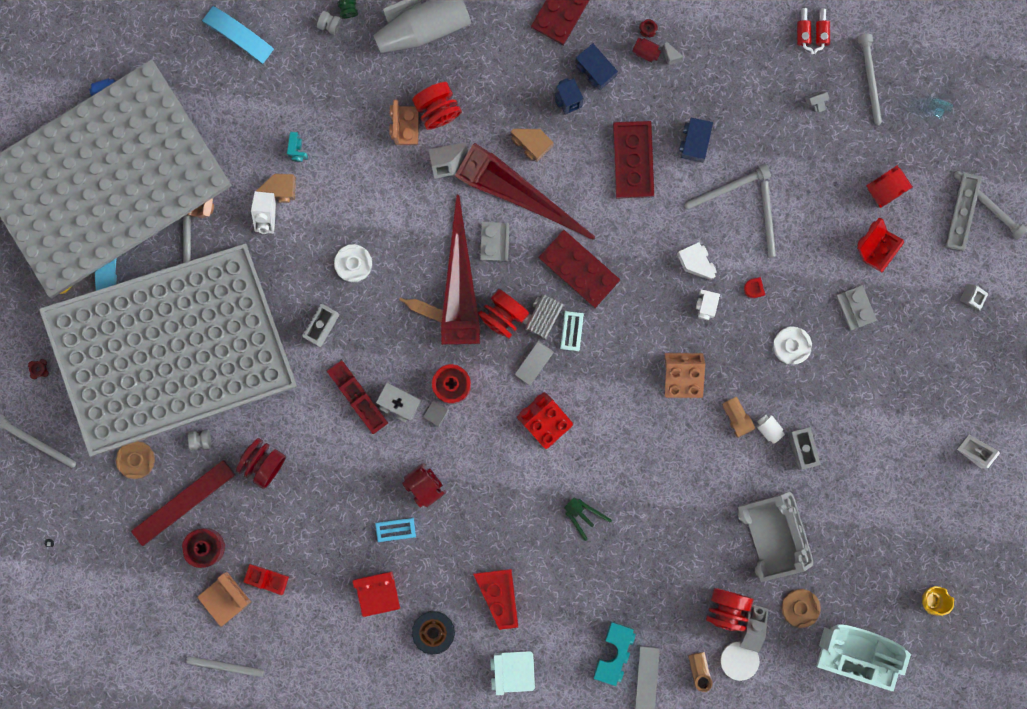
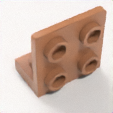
M393 100V105H390V117L393 121V124L389 126L391 140H394L395 145H418L419 112L416 107L399 106L398 100Z
M665 353V397L702 398L705 376L703 353Z
M228 572L223 573L217 578L218 580L198 596L200 602L220 626L225 625L251 603L250 599Z

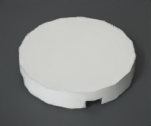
M356 244L347 245L338 251L334 260V267L337 274L343 280L359 282L365 279L371 272L372 258L365 248Z
M798 327L782 329L776 335L773 343V349L778 359L791 365L799 364L806 360L812 348L810 336L805 330Z
M741 641L732 642L727 645L722 651L720 659L721 668L725 674L738 681L747 680L754 676L760 663L757 652L740 648Z

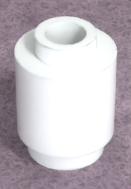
M764 415L757 421L759 424L757 426L758 430L773 444L785 435L783 428L772 415L769 417Z

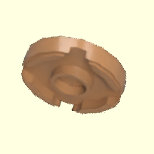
M140 441L122 446L116 456L118 470L125 477L131 479L145 477L151 472L155 463L154 452L150 446Z
M795 589L789 592L783 599L781 606L782 615L785 620L798 628H805L814 624L821 611L820 602L816 595L805 589Z

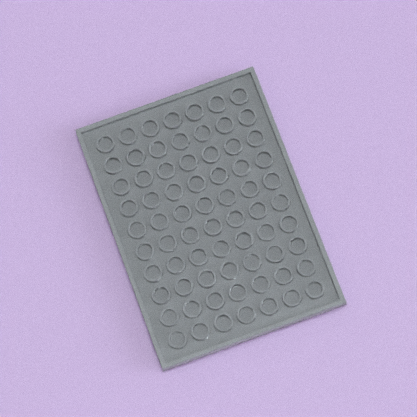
M152 59L0 153V217L51 299L232 186Z
M246 244L39 309L90 457L297 387Z

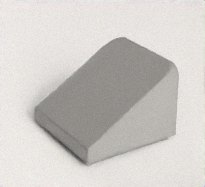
M668 42L664 43L662 50L667 65L681 62L683 56Z
M967 284L959 301L981 311L988 293L977 285Z
M432 401L423 417L440 427L449 410Z

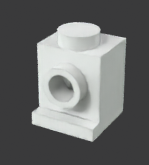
M701 289L699 295L702 296V299L698 298L696 309L699 310L698 318L709 320V318L715 317L720 294Z

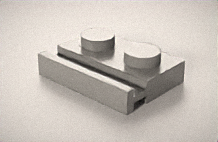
M482 222L480 260L508 262L509 223Z
M863 285L836 295L850 331L877 321Z

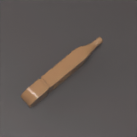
M399 299L412 311L440 323L442 322L443 310L417 299Z

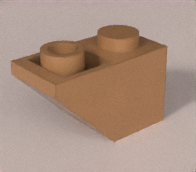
M513 129L511 131L512 142L518 147L521 145L526 150L524 153L530 160L535 159L538 162L554 145V142L541 129Z
M274 174L256 192L274 193L275 199H279L280 203H290V200H295L296 177L294 174Z

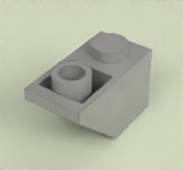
M466 142L429 149L434 179L451 176L457 172L468 153Z
M752 604L751 611L747 612L746 618L749 620L744 623L746 631H742L740 648L759 653L766 638L768 609Z

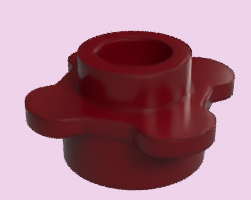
M45 359L28 363L31 379L35 380L38 377H47L49 375Z

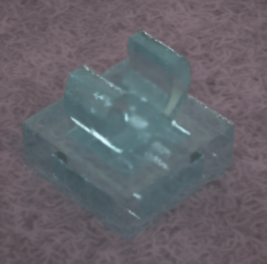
M933 96L931 105L936 106L933 115L942 118L944 110L951 112L954 104Z

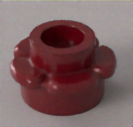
M646 19L639 25L640 34L643 37L648 36L649 38L655 36L658 30L657 24L651 19Z

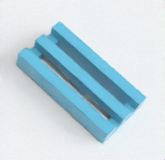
M414 518L375 523L378 542L416 537ZM410 522V526L380 530V526ZM407 530H411L412 533L381 538V534Z

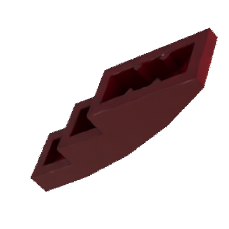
M342 359L326 370L372 434H375L388 424V421Z

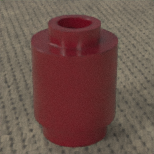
M638 38L632 52L636 53V56L651 63L653 60L657 61L661 54V50H659L660 45L645 38Z

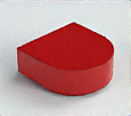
M761 277L750 279L745 283L744 293L747 297L758 298L765 296Z

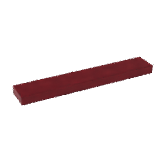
M222 460L131 531L142 546H145L235 476L234 472Z

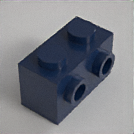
M594 43L576 57L575 67L581 74L585 73L589 78L587 80L593 88L597 87L601 90L618 74L615 67Z
M569 78L561 80L558 83L559 85L556 86L554 100L557 107H562L566 115L582 108L584 98L574 78L571 80Z
M692 117L689 123L685 122L683 133L686 134L685 141L681 140L679 152H682L681 158L704 162L713 122Z

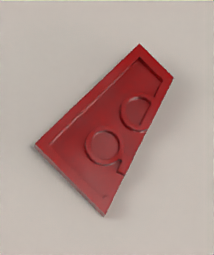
M512 569L473 573L498 629L518 628Z

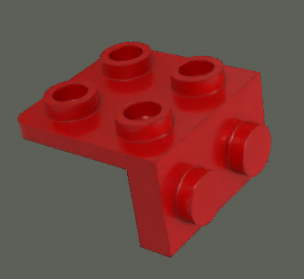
M878 218L872 222L867 234L860 238L857 249L863 262L882 273L905 242L900 237L889 232L884 220Z
M546 392L538 395L516 417L545 449H548L573 426V422Z

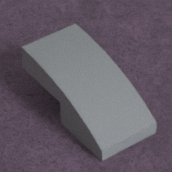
M538 341L515 375L531 385L554 352Z

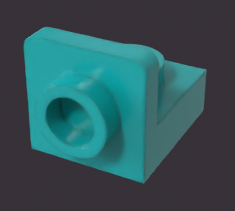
M290 132L287 150L288 157L295 162H303V159L308 160L307 153L298 152L302 148V139L297 132Z

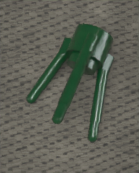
M574 497L564 507L567 511L565 514L570 518L582 538L587 541L586 535L574 518V516L577 517L579 515L589 526H594L582 513L584 510L582 507L609 523L612 520L585 504L581 499L577 500Z

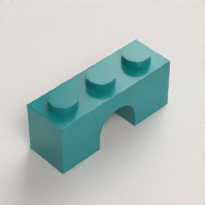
M610 621L605 641L616 646L617 654L611 660L598 659L593 675L595 680L614 686L617 685V682L621 683L624 671L621 669L623 663L627 664L630 652H627L629 644L633 645L636 636L633 633V628Z

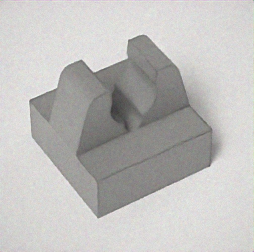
M820 91L806 96L805 100L808 105L814 106L816 112H822L826 110L824 101L829 100L828 92Z

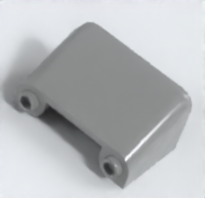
M791 492L738 507L739 520L743 521L744 524H749L760 560L757 562V566H755V573L761 582L804 572L813 566V557L794 496Z

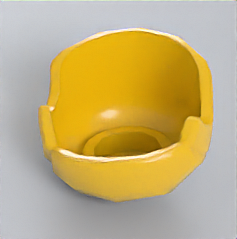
M933 586L926 589L922 595V604L929 614L943 616L949 614L954 608V598L948 594L947 589Z

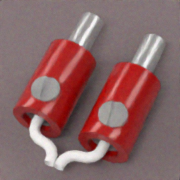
M807 8L801 9V21L797 22V45L811 51V54H816L824 46L830 45V21L826 20L825 8L819 9V21L816 22V46L821 47L816 48L814 51L812 48L806 47L811 45V21L807 20Z

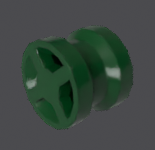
M339 0L337 2L341 10L339 14L342 19L358 16V10L355 9L356 0Z

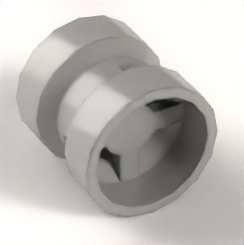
M323 11L318 19L317 28L328 30L330 34L335 36L341 25L342 18L331 16L329 12Z
M202 430L201 433L190 431L188 433L190 450H197L201 447L203 449H211L210 431Z

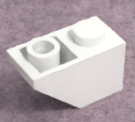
M256 191L254 193L251 213L255 232L274 234L276 209L274 193Z
M700 242L677 253L686 272L708 280L716 277V269L712 262L709 263L706 257L708 252L704 245H700Z

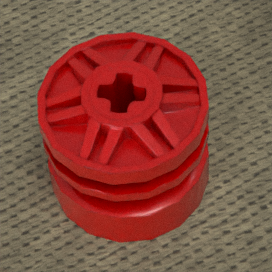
M447 82L434 84L416 94L412 99L417 111L425 112L421 119L425 122L424 125L427 130L442 127L462 113L460 107L456 106L458 104L457 101L454 99L449 100L453 93Z
M497 289L490 298L495 307L492 308L485 304L484 308L489 314L487 315L480 310L478 315L491 330L498 335L510 339L512 334L507 328L513 331L517 330L512 321L515 320L523 323L530 313L511 296Z
M714 588L711 601L718 604V608H708V611L715 613L716 617L707 615L706 621L722 629L746 631V626L739 624V620L748 622L749 619L742 616L741 611H751L754 599Z

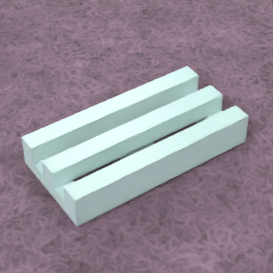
M565 311L560 349L580 350L584 313ZM568 316H572L569 344L565 346ZM579 317L576 347H574L572 343L575 318Z

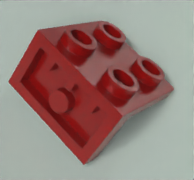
M393 571L353 580V586L357 589L363 617L400 609Z

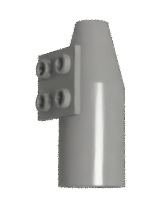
M402 0L398 3L391 2L386 5L383 11L388 24L376 32L373 37L380 53L415 48L471 25V20L463 0H429L422 4L420 0Z

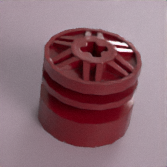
M257 438L242 454L236 472L242 474L245 471V478L255 473L253 483L265 489L282 467L286 455L277 449L267 454L270 445L265 443L262 446L263 440Z

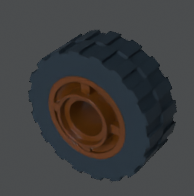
M438 611L426 612L414 622L412 627L413 642L423 653L430 655L440 654L446 651L453 643L455 627L447 615ZM431 627L438 629L439 635L437 638H431L428 635Z

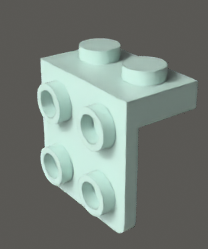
M531 651L494 653V658L490 659L491 671L495 670V678H491L492 690H496V695H504V692L533 691L535 689L534 659Z

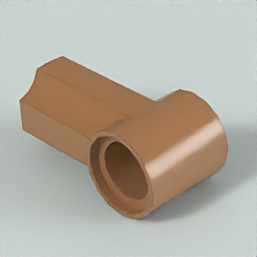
M737 396L722 404L730 420L731 428H734L736 431L734 434L737 438L755 430L751 418L745 413Z
M705 652L688 655L695 688L701 692L709 691L712 687V680ZM702 677L708 680V684L704 688L698 686V680Z

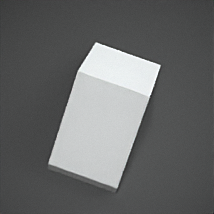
M968 435L957 449L980 468H989L1000 454L996 449L971 435Z

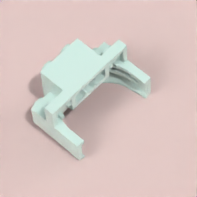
M838 624L830 629L824 627L819 644L822 648L816 667L894 691L898 674L905 675L911 654L903 646L888 638L857 627Z

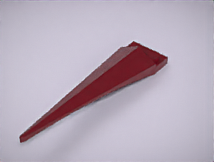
M476 143L471 146L455 174L457 178L471 187L530 210L592 240L596 239L592 233L496 155L488 152Z
M459 195L456 196L441 322V345L480 344V324Z

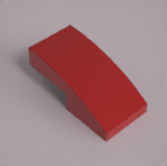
M249 564L243 583L283 595L289 576Z

